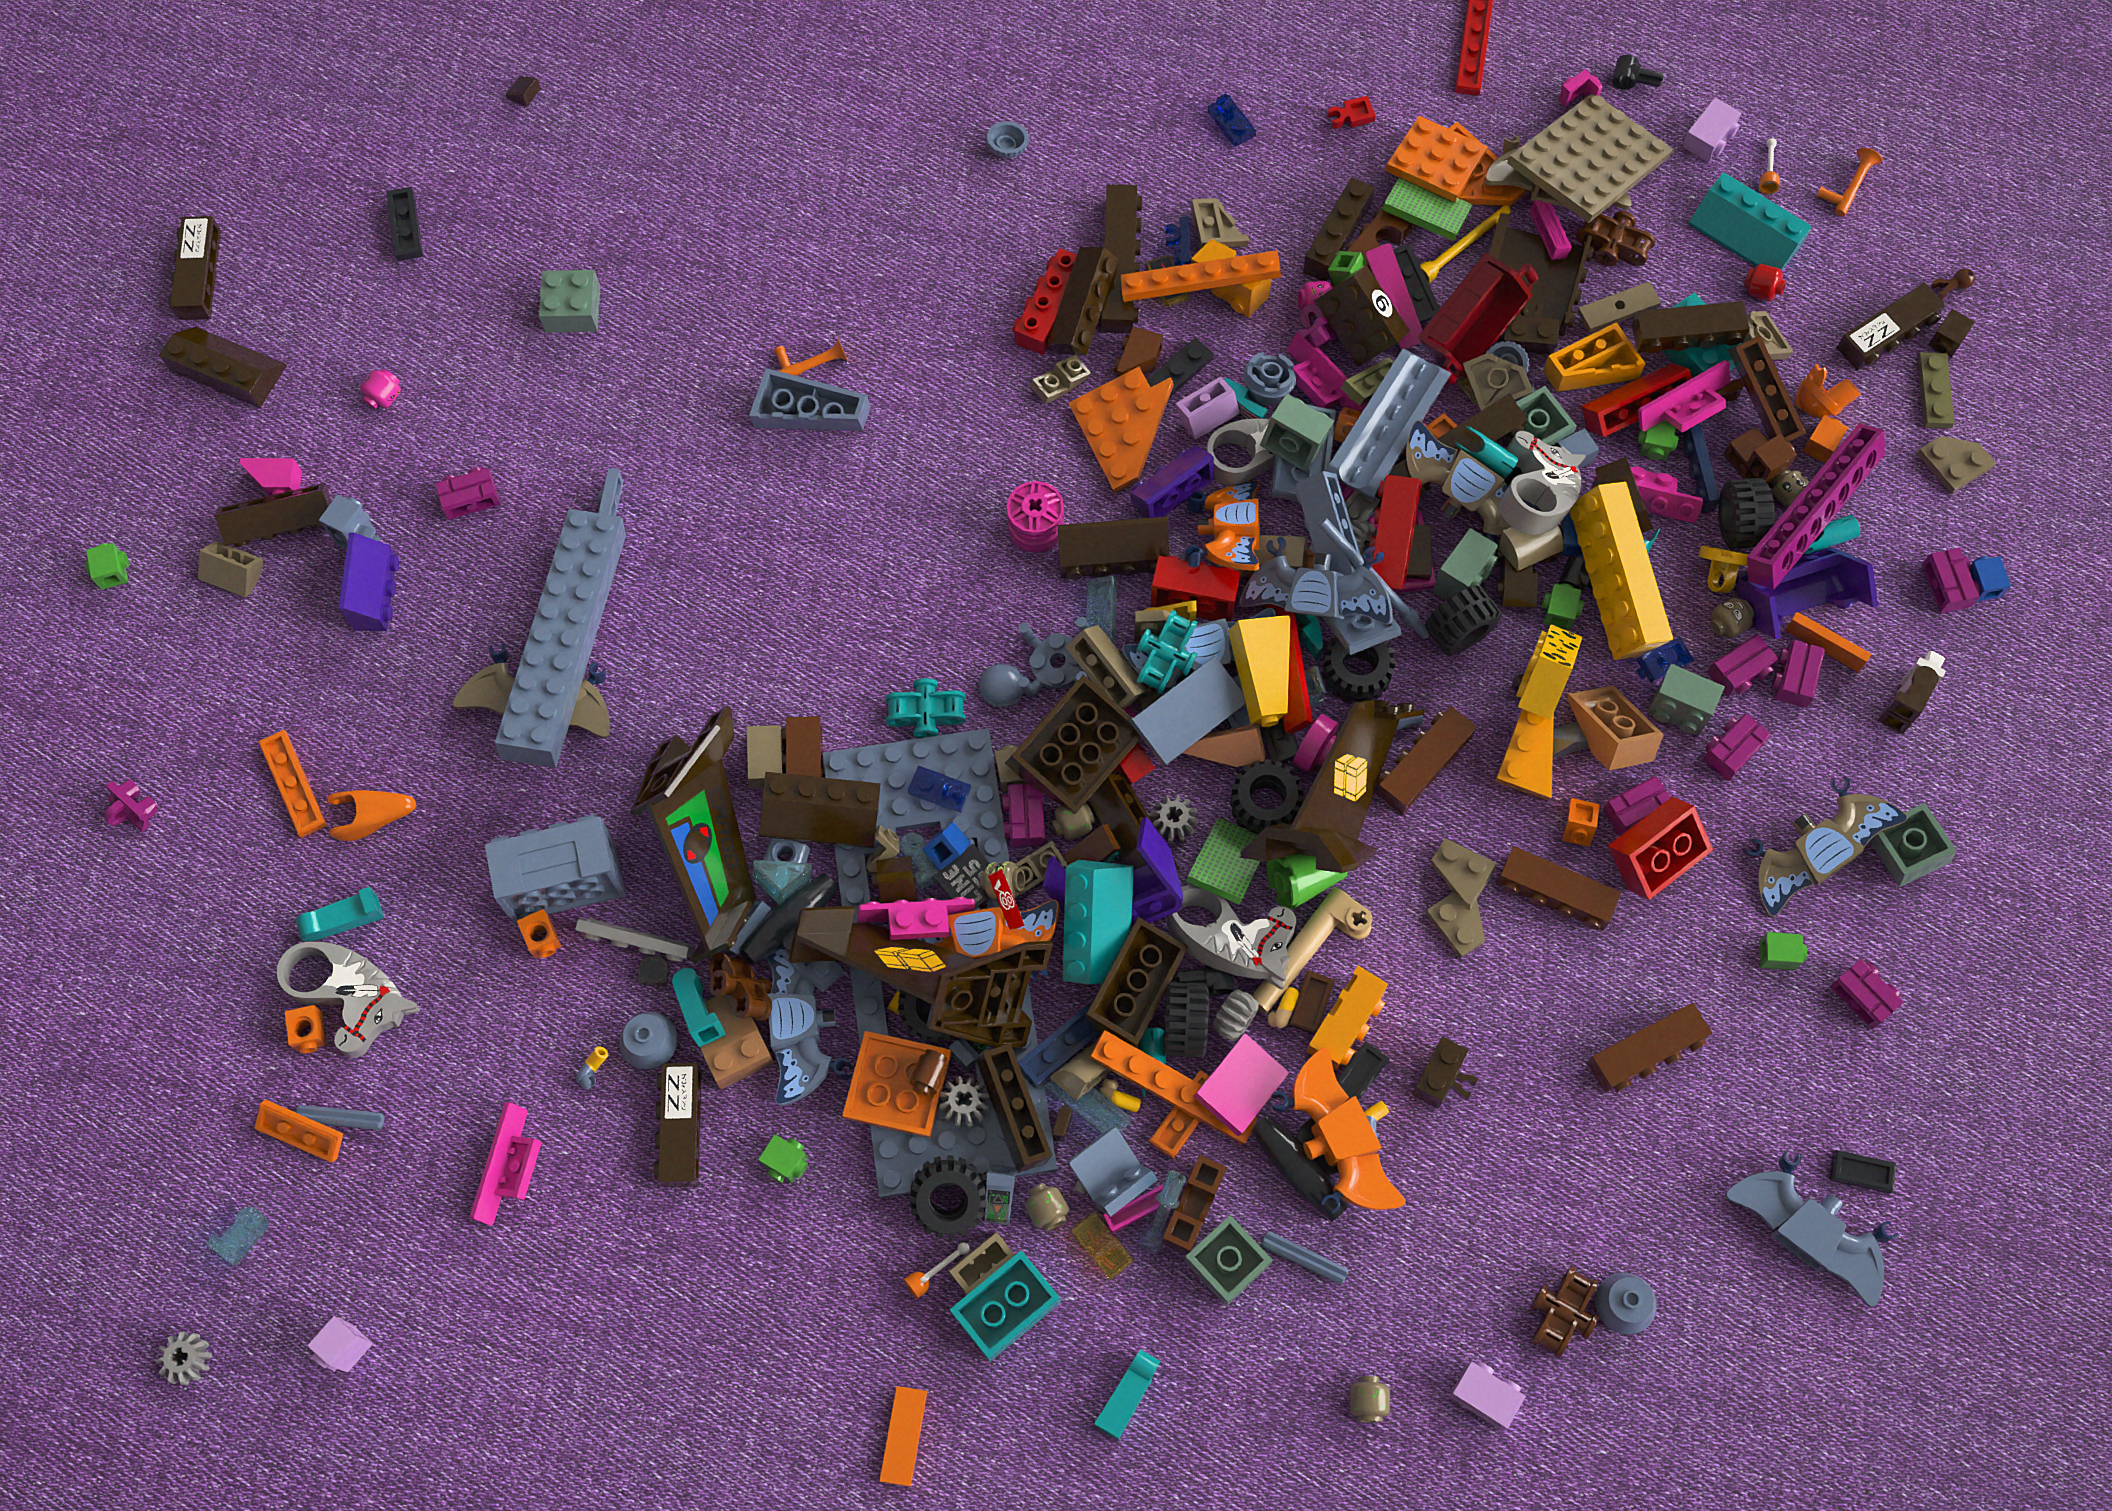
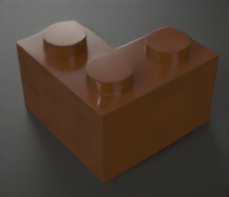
M1754 427L1731 441L1724 456L1743 479L1763 478L1768 486L1771 487L1773 486L1772 482L1780 473L1789 469L1797 453L1793 445L1786 441L1781 434L1769 440L1765 434Z

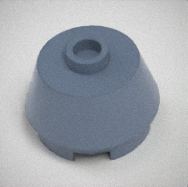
M1264 352L1254 355L1246 365L1243 373L1250 398L1256 403L1265 406L1280 403L1285 395L1293 390L1296 384L1292 362L1279 353L1277 357L1264 355Z
M656 1012L638 1014L631 1018L621 1031L619 1038L621 1054L629 1064L636 1068L653 1069L662 1066V1064L667 1063L676 1050L678 1041L677 1031L674 1024L662 1014Z
M1627 1272L1612 1274L1602 1281L1596 1292L1595 1305L1597 1313L1603 1323L1615 1332L1621 1334L1639 1333L1652 1323L1656 1315L1657 1302L1652 1288L1644 1279L1635 1274Z

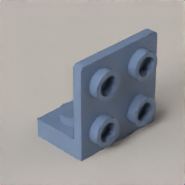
M1116 1127L1108 1129L1068 1160L1069 1166L1098 1210L1110 1217L1158 1180L1152 1170L1139 1163Z

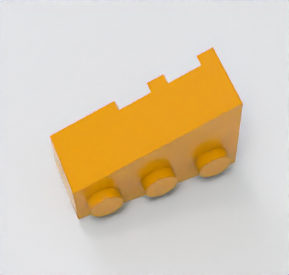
M1211 239L1191 258V264L1237 257L1235 256L1236 251ZM1271 279L1210 289L1215 296L1223 298L1230 303L1236 312L1243 313L1249 318L1269 298Z
M1616 322L1549 355L1543 373L1557 392L1637 380L1646 363Z
M1521 709L1495 782L1547 801L1552 798L1554 713L1551 720Z
M1357 965L1352 978L1345 989L1341 991L1338 1000L1322 1022L1306 1052L1313 1056L1320 1049L1326 1048L1330 1053L1334 1070H1337L1341 1063L1346 1066L1355 1050L1351 1049L1356 1039L1361 1042L1370 1028L1366 1024L1371 1015L1377 1017L1385 1005V1002L1381 1001L1388 983Z

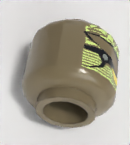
M1014 862L990 863L980 878L981 888L985 890L988 897L997 900L988 876L1001 868L1014 899L1018 897L1025 888L1024 871Z

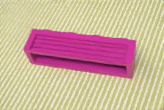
M1535 200L1529 212L1551 260L1567 258L1572 247L1565 230L1562 228L1560 219L1555 213L1554 206L1548 202Z
M1170 1180L1130 1201L1111 1217L1103 1214V1218L1111 1234L1178 1201L1179 1196Z

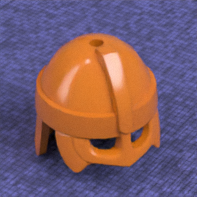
M1815 364L1798 387L1796 406L1799 409L1802 408L1813 418H1823L1824 415L1828 417L1836 416L1844 407L1862 395L1861 392L1848 379L1842 380L1827 391L1822 386L1826 378V368L1820 369L1819 365Z

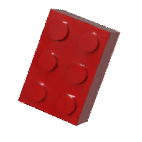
M1158 556L1152 583L1151 607L1158 608L1196 601V617L1213 621L1225 618L1226 622H1232L1240 571H1235L1233 568L1225 566H1209L1202 561L1200 566L1190 567L1188 561H1183L1176 556Z
M1673 796L1608 845L1627 890L1648 900L1713 851L1695 806Z

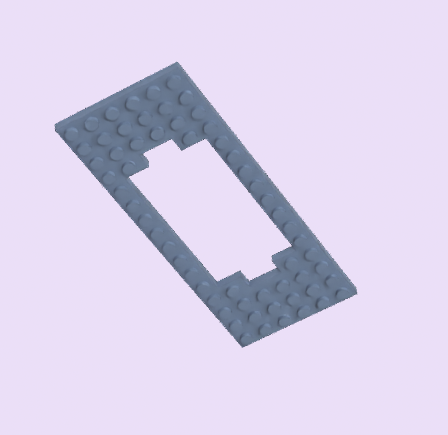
M989 728L823 753L826 778L881 783L876 828L881 825L885 829H891L895 834L896 831L941 825L942 830L953 821L967 839L978 841L979 851L989 863L1010 862ZM876 838L874 848L834 844L842 906H854L855 908L852 923H857L858 906L871 902L865 857H869L882 845ZM989 897L986 899L988 908L1000 907L998 900ZM850 966L861 1047L865 1031L889 1036L883 988L880 979ZM1029 984L1025 993L1022 1010L1033 1022L1026 1047L1013 1048L1018 1062L1038 1046ZM975 1063L978 1083L982 1082L984 1084V1089L981 1093H988L978 1064ZM1024 1076L1023 1078L1053 1156L1044 1165L1017 1173L1016 1170L1015 1178L1057 1171L1044 1081L1033 1088ZM962 1097L959 1098L960 1106L962 1104H965L967 1107L970 1105L969 1098L966 1100ZM940 1098L939 1105L946 1102ZM991 1099L983 1102L989 1105V1111H979L983 1116L981 1122L977 1121L974 1117L971 1118L972 1127L967 1126L966 1120H962L960 1127L955 1126V1118L946 1121L945 1115L948 1111H941L938 1105L930 1138L870 1125L880 1199L910 1194L911 1182L914 1181L917 1170L921 1171L924 1163L929 1161L931 1164L934 1162V1158L938 1156L941 1157V1160L947 1159V1155H953L954 1160H959L960 1157L966 1159V1164L970 1165L972 1163L976 1167V1172L981 1174L983 1183L987 1182V1172L990 1165L1015 1167ZM943 1183L934 1188L933 1191L959 1187V1185Z

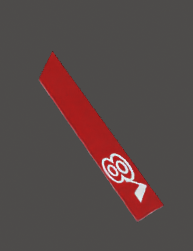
M1001 868L989 875L988 878L1009 930L1025 926Z

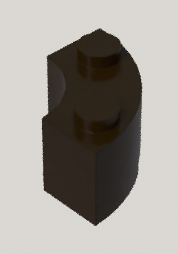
M1624 457L1595 468L1598 480L1593 481L1595 487L1603 484L1626 482L1641 533L1652 530V523L1627 458Z
M1497 548L1495 556L1498 557L1497 561L1500 564V580L1496 582V596L1500 597L1502 606L1536 608L1538 574L1535 573L1534 564L1517 571Z

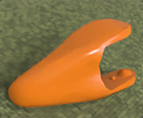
M355 790L330 794L327 797L330 804L337 805L352 801L356 803V816L352 824L330 829V836L341 841L362 839L383 826L410 814L416 808V801L408 795L383 791Z

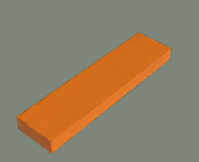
M282 730L258 741L300 838L326 827L327 823L287 732Z

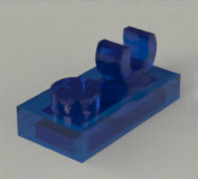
M1225 93L1217 97L1216 102L1208 105V113L1234 147L1256 136V129L1230 95Z
M1189 216L1180 217L1179 227L1174 224L1165 225V234L1175 235L1173 237H1166V246L1172 247L1179 243V249L1174 250V265L1179 266L1191 264Z
M1679 637L1638 657L1636 660L1640 668L1636 670V673L1641 680L1647 677L1649 682L1652 683L1664 677L1671 664L1683 668L1695 660Z
M918 766L908 788V794L961 813L970 793L971 784Z

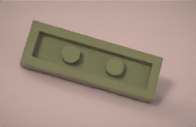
M1920 352L1917 357L1924 428L1951 429L1955 422L1947 353Z
M1389 357L1347 379L1341 389L1359 406L1368 402L1394 361Z

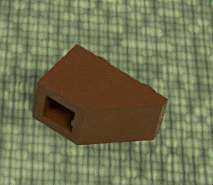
M1133 326L1130 336L1125 335L1121 348L1124 351L1122 358L1117 357L1114 364L1113 372L1117 373V377L1137 367H1140L1143 375L1154 371L1163 348V335Z

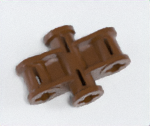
M1626 211L1616 212L1613 219L1599 214L1591 222L1585 221L1582 228L1576 233V239L1581 244L1586 242L1587 235L1592 236L1590 247H1594L1597 250L1595 258L1605 266L1616 265L1618 258L1635 266H1643L1647 262L1649 249L1653 248L1656 243V239L1652 234L1634 227L1636 219Z
M716 953L709 965L711 974L709 988L711 993L719 997L724 994L727 995V1002L734 1015L738 1018L750 1016L757 1021L767 1020L772 1011V1001L768 996L771 993L770 981L764 977L754 979L752 968L742 956L731 958L725 953Z
M1570 1265L1555 1294L1550 1292L1548 1286L1543 1284L1535 1296L1531 1308L1533 1310L1539 1309L1545 1312V1315L1536 1329L1531 1343L1533 1345L1540 1344L1552 1351L1554 1357L1559 1359L1564 1353L1574 1330L1580 1332L1582 1338L1587 1340L1598 1321L1599 1315L1595 1313L1591 1315L1584 1311L1599 1281L1588 1279L1576 1272L1575 1267Z

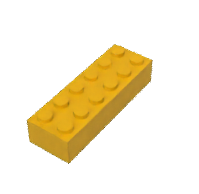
M1626 482L1598 485L1576 500L1570 509V516L1575 526L1578 543L1583 553L1585 567L1591 580L1593 594L1598 604L1601 621L1606 631L1608 645L1614 661L1643 656L1673 640L1627 484Z

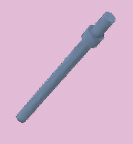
M1326 517L1322 518L1318 522V526L1356 567L1359 564L1363 565L1362 556ZM1371 567L1370 570L1385 585L1391 606L1400 614V620L1407 627L1411 626L1423 640L1428 638L1430 634L1426 630L1425 625L1419 620V614L1412 607L1408 608Z

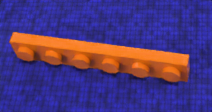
M1278 250L1121 275L1123 300L1127 302L1280 278Z
M1106 1030L1101 1032L1088 1057L1241 1145L1246 1144L1251 1130L1258 1119L1255 1116L1244 1132L1237 1136L1193 1097L1202 1085Z

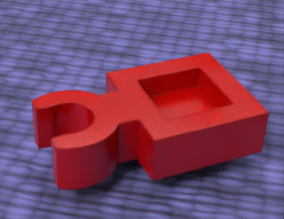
M1368 95L1344 101L1343 108L1331 107L1328 109L1327 114L1328 118L1338 117V119L1332 120L1331 126L1333 129L1342 127L1346 122L1349 123L1350 128L1375 122L1376 117Z

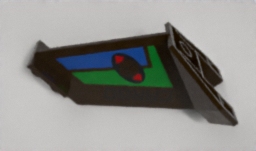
M728 705L709 716L692 747H689L677 735L658 746L647 765L630 811L633 816L646 809L650 814L701 938L691 958L694 963L705 958L710 959L716 953L722 950L727 951L733 947L737 941L736 935L739 929L747 922L749 918L747 914L756 899L722 761L734 739L732 709Z

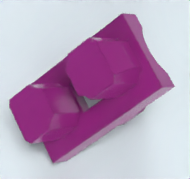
M1309 304L1302 309L1300 319L1305 328L1298 331L1301 338L1310 337L1315 347L1323 344L1327 345L1338 338L1317 304ZM1311 312H1314L1318 317L1314 325L1310 319Z
M131 779L119 786L113 781L105 785L106 789L110 792L108 801L112 804L105 811V821L111 826H116L128 819L141 832L148 829V819L158 812L156 802L147 796L136 803L133 799L140 795V789Z

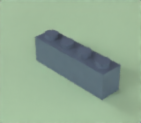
M1322 471L1295 483L1297 500L1302 506L1305 516L1304 524L1312 539L1313 554L1324 553L1332 555L1329 571L1341 573L1343 576L1352 574L1357 567L1318 526V522L1326 517L1360 554L1337 475Z

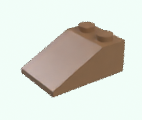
M1613 685L1568 694L1567 699L1592 754L1609 771L1654 761L1663 733Z
M725 994L705 1002L709 1014L713 1012L716 1014L726 1033L725 1036L700 1047L721 1090L774 1064L752 1017H736L727 1002V995Z

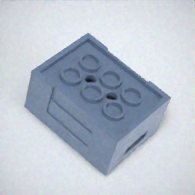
M593 814L577 818L578 822L570 824L564 821L548 825L549 829L538 831L537 828L520 832V836L509 838L508 835L491 839V843L485 844L494 899L514 924L517 923V920L541 909H544L549 915L627 896L617 845L600 816L595 817Z

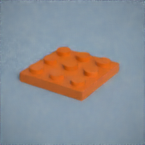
M1418 116L1387 163L1385 171L1455 203L1485 156L1488 146Z
M865 1031L844 1107L843 1119L930 1138L946 1073L937 1093H930L929 1096H923L913 1091V1085L910 1084L909 1080L920 1055L925 1054L927 1049L935 1050L948 1058L947 1066L949 1065L951 1050Z

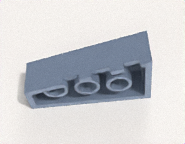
M766 368L749 418L754 428L863 431L871 406L866 394Z

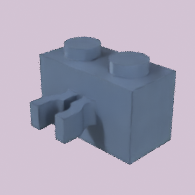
M338 494L319 519L333 542L347 550L349 533H357L380 541V537L375 535L376 531L370 522V516L362 509L363 505L352 497L346 499Z

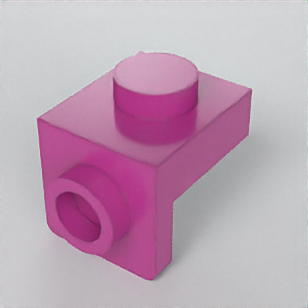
M1585 69L1574 78L1569 77L1564 81L1558 101L1566 107L1583 94L1587 97L1590 94L1600 96L1602 84L1597 77L1592 76Z

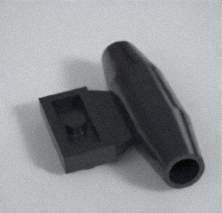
M822 873L791 893L759 922L738 950L742 957L749 964L755 966L783 947H785L787 954L790 955L799 909L825 907L838 891L835 882L828 875ZM801 962V963H802L803 965L807 966V965H809L811 962Z
M1267 1115L1251 1130L1253 1136L1272 1165L1297 1193L1333 1222L1350 1205L1341 1198L1339 1200L1340 1208L1331 1214L1330 1212L1336 1206L1333 1199L1328 1198L1323 1206H1321V1200L1325 1196L1334 1193L1333 1188L1336 1184L1330 1175L1338 1174L1339 1171L1337 1165L1330 1166L1327 1163L1324 1155L1310 1160L1304 1151L1303 1144L1315 1138L1311 1128L1316 1122L1311 1117L1300 1127L1298 1135L1295 1137Z

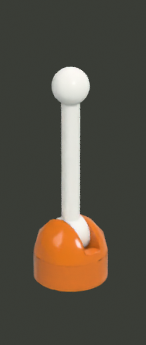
M1773 138L1768 139L1766 142L1768 147L1767 172L1763 173L1759 179L1758 188L1764 194H1773L1780 189L1779 175L1773 172L1774 147L1777 144Z
M965 1242L960 1243L955 1252L926 1274L918 1271L904 1278L903 1281L916 1299L923 1296L929 1289V1279L961 1254H967L970 1250L969 1245Z

